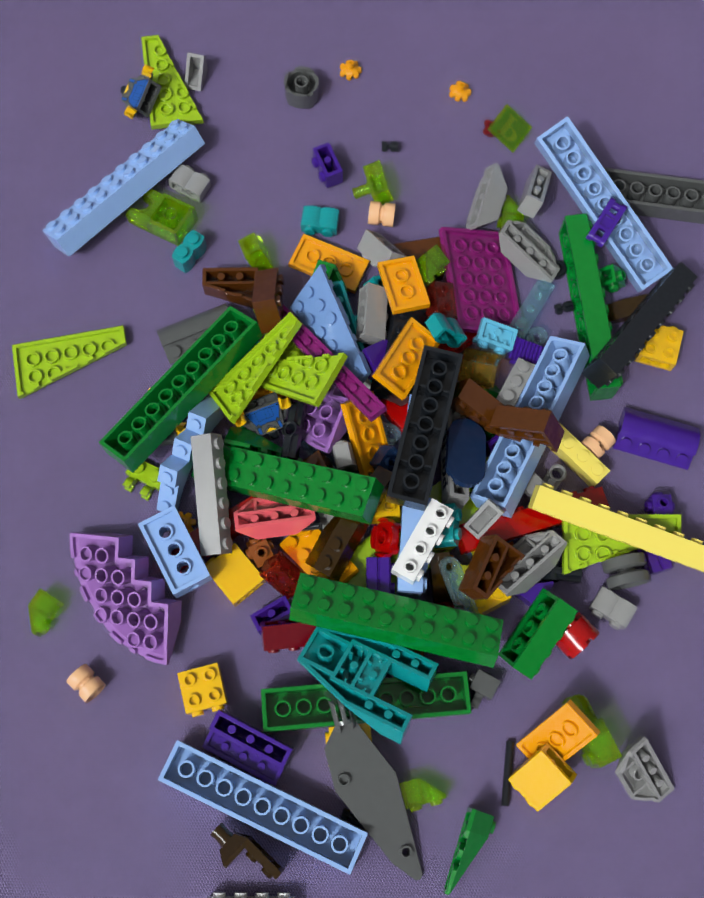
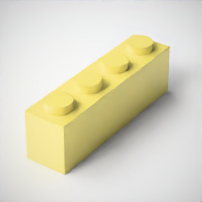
M560 423L565 432L558 451L552 452L589 487H595L606 477L610 470Z

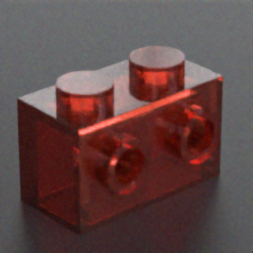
M433 281L426 286L425 289L430 301V307L426 308L427 317L429 318L433 313H442L446 318L458 319L453 283Z
M278 552L264 561L259 575L282 596L285 595L289 599L294 596L300 573L304 572L283 553Z

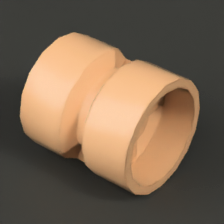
M370 201L368 224L379 225V223H382L383 226L393 227L396 204L385 203L382 205L381 202Z
M598 425L590 433V436L584 438L581 443L595 457L600 459L605 454V451H608L616 443V439L608 429Z
M83 664L76 669L66 681L74 691L79 690V696L85 703L92 701L106 686L99 676L94 677L95 672L87 664Z

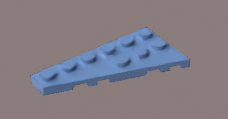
M320 264L291 304L290 309L334 355L344 352L348 356L344 365L364 383L372 372L363 352L358 348L356 335L352 334L346 312L339 297H336L332 288L334 287L332 280L328 279L326 266Z

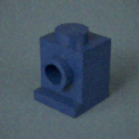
M381 445L369 464L374 470L381 466L392 472L398 450L394 446Z

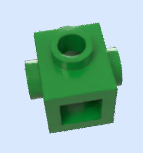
M614 264L598 269L602 274L601 287H604L609 293L617 292L620 290L619 288L626 286V274L623 269Z

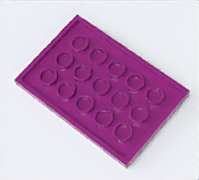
M441 227L439 229L452 315L458 321L464 332L477 333L481 318L485 317L518 329L517 335L522 334L524 331L511 261L501 253L499 232Z

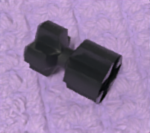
M382 141V152H387L388 149L391 152H398V141H391L390 144L387 141Z
M572 301L563 302V306L560 304L554 305L555 314L560 315L563 310L566 313L574 311Z
M344 808L341 819L345 821L350 819L351 824L359 826L360 822L354 814H350V809Z

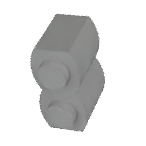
M180 164L168 180L170 188L200 203L211 187L209 177L205 173L194 172L193 168L189 165Z
M346 440L336 442L332 449L337 469L357 474L358 468L351 443Z
M602 586L588 609L592 611L591 614L598 619L604 618L609 621V626L612 628L624 630L635 614L637 607Z

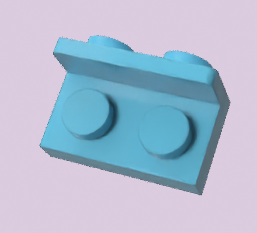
M483 317L481 318L477 335L473 337L472 342L477 343V346L480 348H491L495 353L505 355L513 350L518 329Z

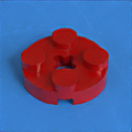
M379 518L377 520L379 523L377 526H373L370 537L371 548L376 551L374 555L381 558L397 555L399 552L398 542L401 525L391 518Z

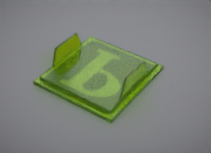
M506 104L487 130L513 153L532 127Z

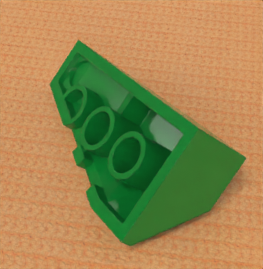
M244 426L230 427L224 440V445L281 457L282 447L251 430H247Z
M467 808L444 886V894L449 895L488 839L489 833L493 834L496 826V821H493L494 816L473 808Z

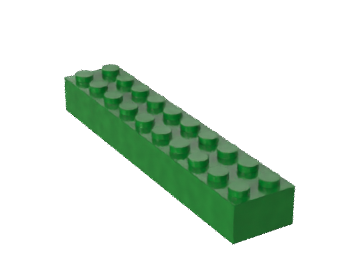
M587 213L565 216L558 232L563 261L567 268L566 277L570 298L574 306L573 314L578 340L586 344L590 355L584 370L611 339L612 324L608 321L607 317L609 313L608 305L604 302L605 289L601 287L600 282L602 274L597 266L598 254L594 251L595 242L586 239L587 234L592 228L591 220H588ZM622 375L618 379L615 378L610 385H603L599 389L586 378L590 401L612 399L622 386Z
M229 306L98 442L106 453L134 473L188 416L189 411L206 397L263 336L257 321Z
M223 446L225 477L227 480L226 488L228 491L371 525L384 486L377 478L232 446ZM194 470L192 471V474H191V477H193V478H194Z
M300 573L290 607L289 618L291 621L491 668L494 667L498 658L503 619L305 573Z
M467 671L436 674L427 692L396 677L384 678L375 697L413 715L411 720L469 715L472 713ZM322 684L261 689L263 732L335 727L328 701L333 700L339 719L337 698ZM344 706L345 714L349 716L347 707ZM354 714L357 724L366 723Z

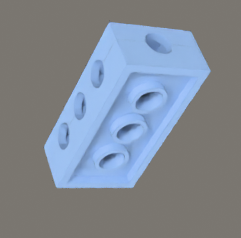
M175 505L138 523L172 594L176 598L213 580ZM171 531L170 536L163 538L165 532ZM174 549H180L177 555H171ZM183 566H189L187 572L180 573Z

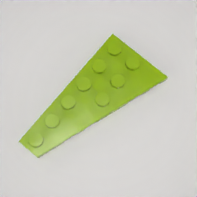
M159 35L141 37L144 64L154 68L152 81L161 86L150 113L151 129L167 128L172 121L177 119L191 125L204 123Z
M291 312L209 392L210 396L233 424L236 423L302 326V323Z
M124 326L12 345L18 398L22 399L127 346Z
M343 352L333 356L323 354L320 357L306 355L287 357L282 360L278 359L260 388L319 408L348 356Z
M629 514L628 518L634 520L636 517L647 520V525L654 527V524L666 527V532L671 534L673 531L681 533V514ZM562 521V538L567 542L562 553V574L564 575L638 549Z

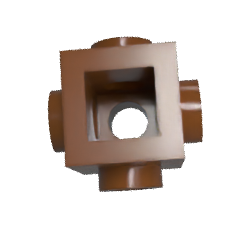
M251 537L246 542L248 549L245 552L250 561L254 560L257 568L276 560L272 552L275 548L270 538L257 540Z

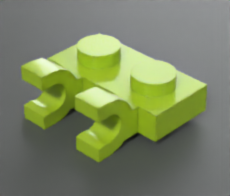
M144 461L134 473L128 469L125 473L129 477L122 484L125 490L132 493L136 483L139 481L145 484L139 494L142 495L141 498L149 501L154 490H160L161 482H158L159 468Z

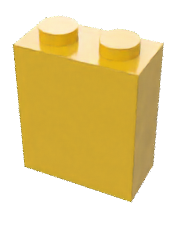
M236 543L232 545V553L221 554L216 558L214 556L206 562V567L213 581L234 607L238 606L266 583L264 577Z
M547 742L520 765L508 780L513 788L522 794L527 803L538 812L570 786L577 774Z

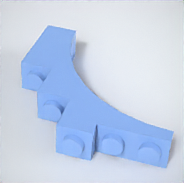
M210 395L189 411L186 429L174 438L172 455L160 464L158 482H161L156 510L162 512L173 505L178 510L186 480L193 466L191 436L211 433L225 416Z

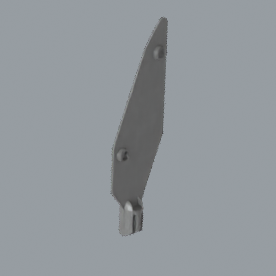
M336 699L340 714L338 719L333 700L328 701L335 727L324 750L335 792L389 860L414 880H420L422 878V870L396 772L357 724L353 712L347 708L349 716H346L343 704ZM409 848L408 853L402 854L403 849Z

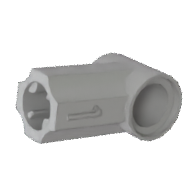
M560 464L553 465L542 480L546 484L554 486L553 490L556 491L565 479L567 471ZM552 471H558L560 479L554 478Z

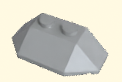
M494 163L484 170L483 178L480 180L467 217L466 229L473 230L497 221L501 216V209L506 200L508 188L498 163Z
M507 220L499 232L501 253L526 277L549 283L553 282L560 267L556 264L551 247L525 222Z
M553 530L525 535L513 545L525 557L519 560L514 566L513 571L502 579L503 582L498 588L506 596L526 593L556 566L567 542Z
M645 736L637 738L622 752L615 774L631 799L652 800L660 803L675 789Z

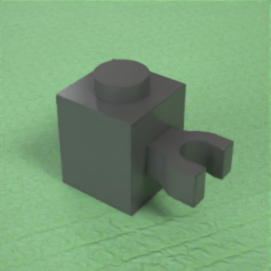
M479 669L476 673L472 672L468 678L469 690L475 693L470 702L471 707L478 709L482 698L488 701L492 700L501 681Z

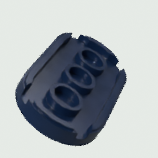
M461 418L453 421L447 430L445 470L456 485L472 488L479 484L485 476L486 435L479 424L470 419Z

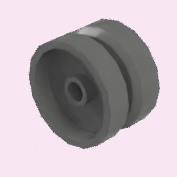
M645 553L620 555L601 562L603 573L608 575L615 574L606 579L607 589L611 591L622 590L651 582L649 570L639 569L647 564Z

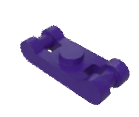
M613 197L609 199L586 236L587 240L596 242L600 248L605 244L627 209L626 205H620L615 202L616 199ZM611 208L617 211L616 215L609 212ZM598 229L604 232L602 237L596 234Z

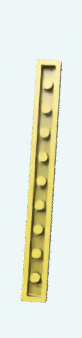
M543 483L542 486L535 485L528 508L704 572L703 541L691 538L690 541L684 538V534L673 531L671 534L666 532V527L654 524V527L647 525V520L638 517L635 520L628 518V513L617 510V513L612 512L609 506L600 503L598 506L591 504L592 500L580 497V499L574 498L571 492L561 490L560 493L553 490L554 486L546 483Z

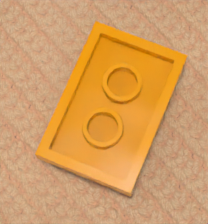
M414 255L378 262V271L393 315L430 307V301Z

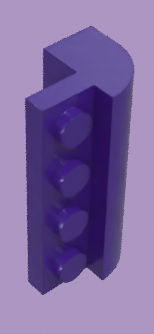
M624 407L618 423L619 430L613 449L688 470L692 458L698 450L700 430L694 426Z
M221 709L218 710L209 727L210 732L202 747L276 786L294 748Z

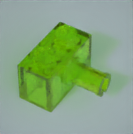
M380 160L363 166L367 181L366 184L352 188L355 199L371 194L374 201L381 202L382 205L393 201L394 198L386 172Z

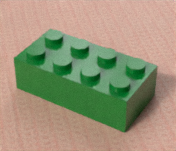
M542 588L498 655L514 669L532 680L539 673L545 659L551 655L553 647L563 637L568 625L574 621L578 610Z

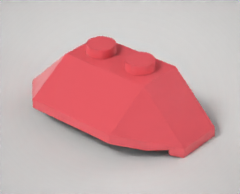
M261 498L251 499L234 512L236 532L257 540L298 534L316 520L315 511Z

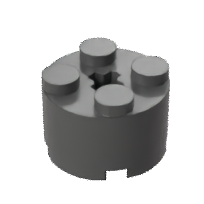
M298 66L295 67V70L286 73L284 89L288 105L299 109H311L318 101L319 78L311 68Z

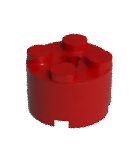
M578 612L575 615L574 621L568 625L563 637L556 645L571 660V658L573 659L582 652L591 642V639L594 640L600 632L583 614Z

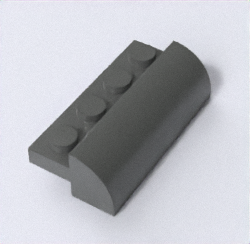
M226 303L156 330L170 365L175 363L228 308Z

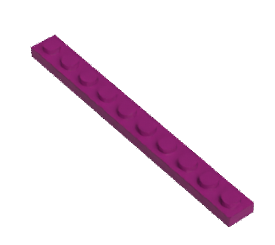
M283 305L284 318L291 311ZM303 323L291 340L305 355H312L313 357H320L323 354L334 355ZM343 365L333 384L371 422L387 411L386 406Z

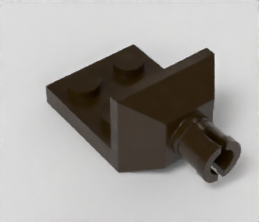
M222 822L210 834L222 847L220 855L225 868L230 866L246 849L248 851L246 856L253 863L258 861L263 867L261 871L269 879L273 877L276 880L284 869L252 836L238 832L233 834Z

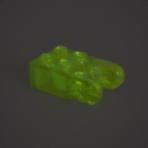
M150 189L142 196L144 202L149 206L141 210L130 208L125 214L127 220L131 224L179 246L198 221L195 207L166 193L161 194Z
M580 694L564 699L561 706L571 699L600 730V734L581 748L583 752L581 756L587 766L590 765L591 768H601L621 758L622 755L603 718H597L588 699Z

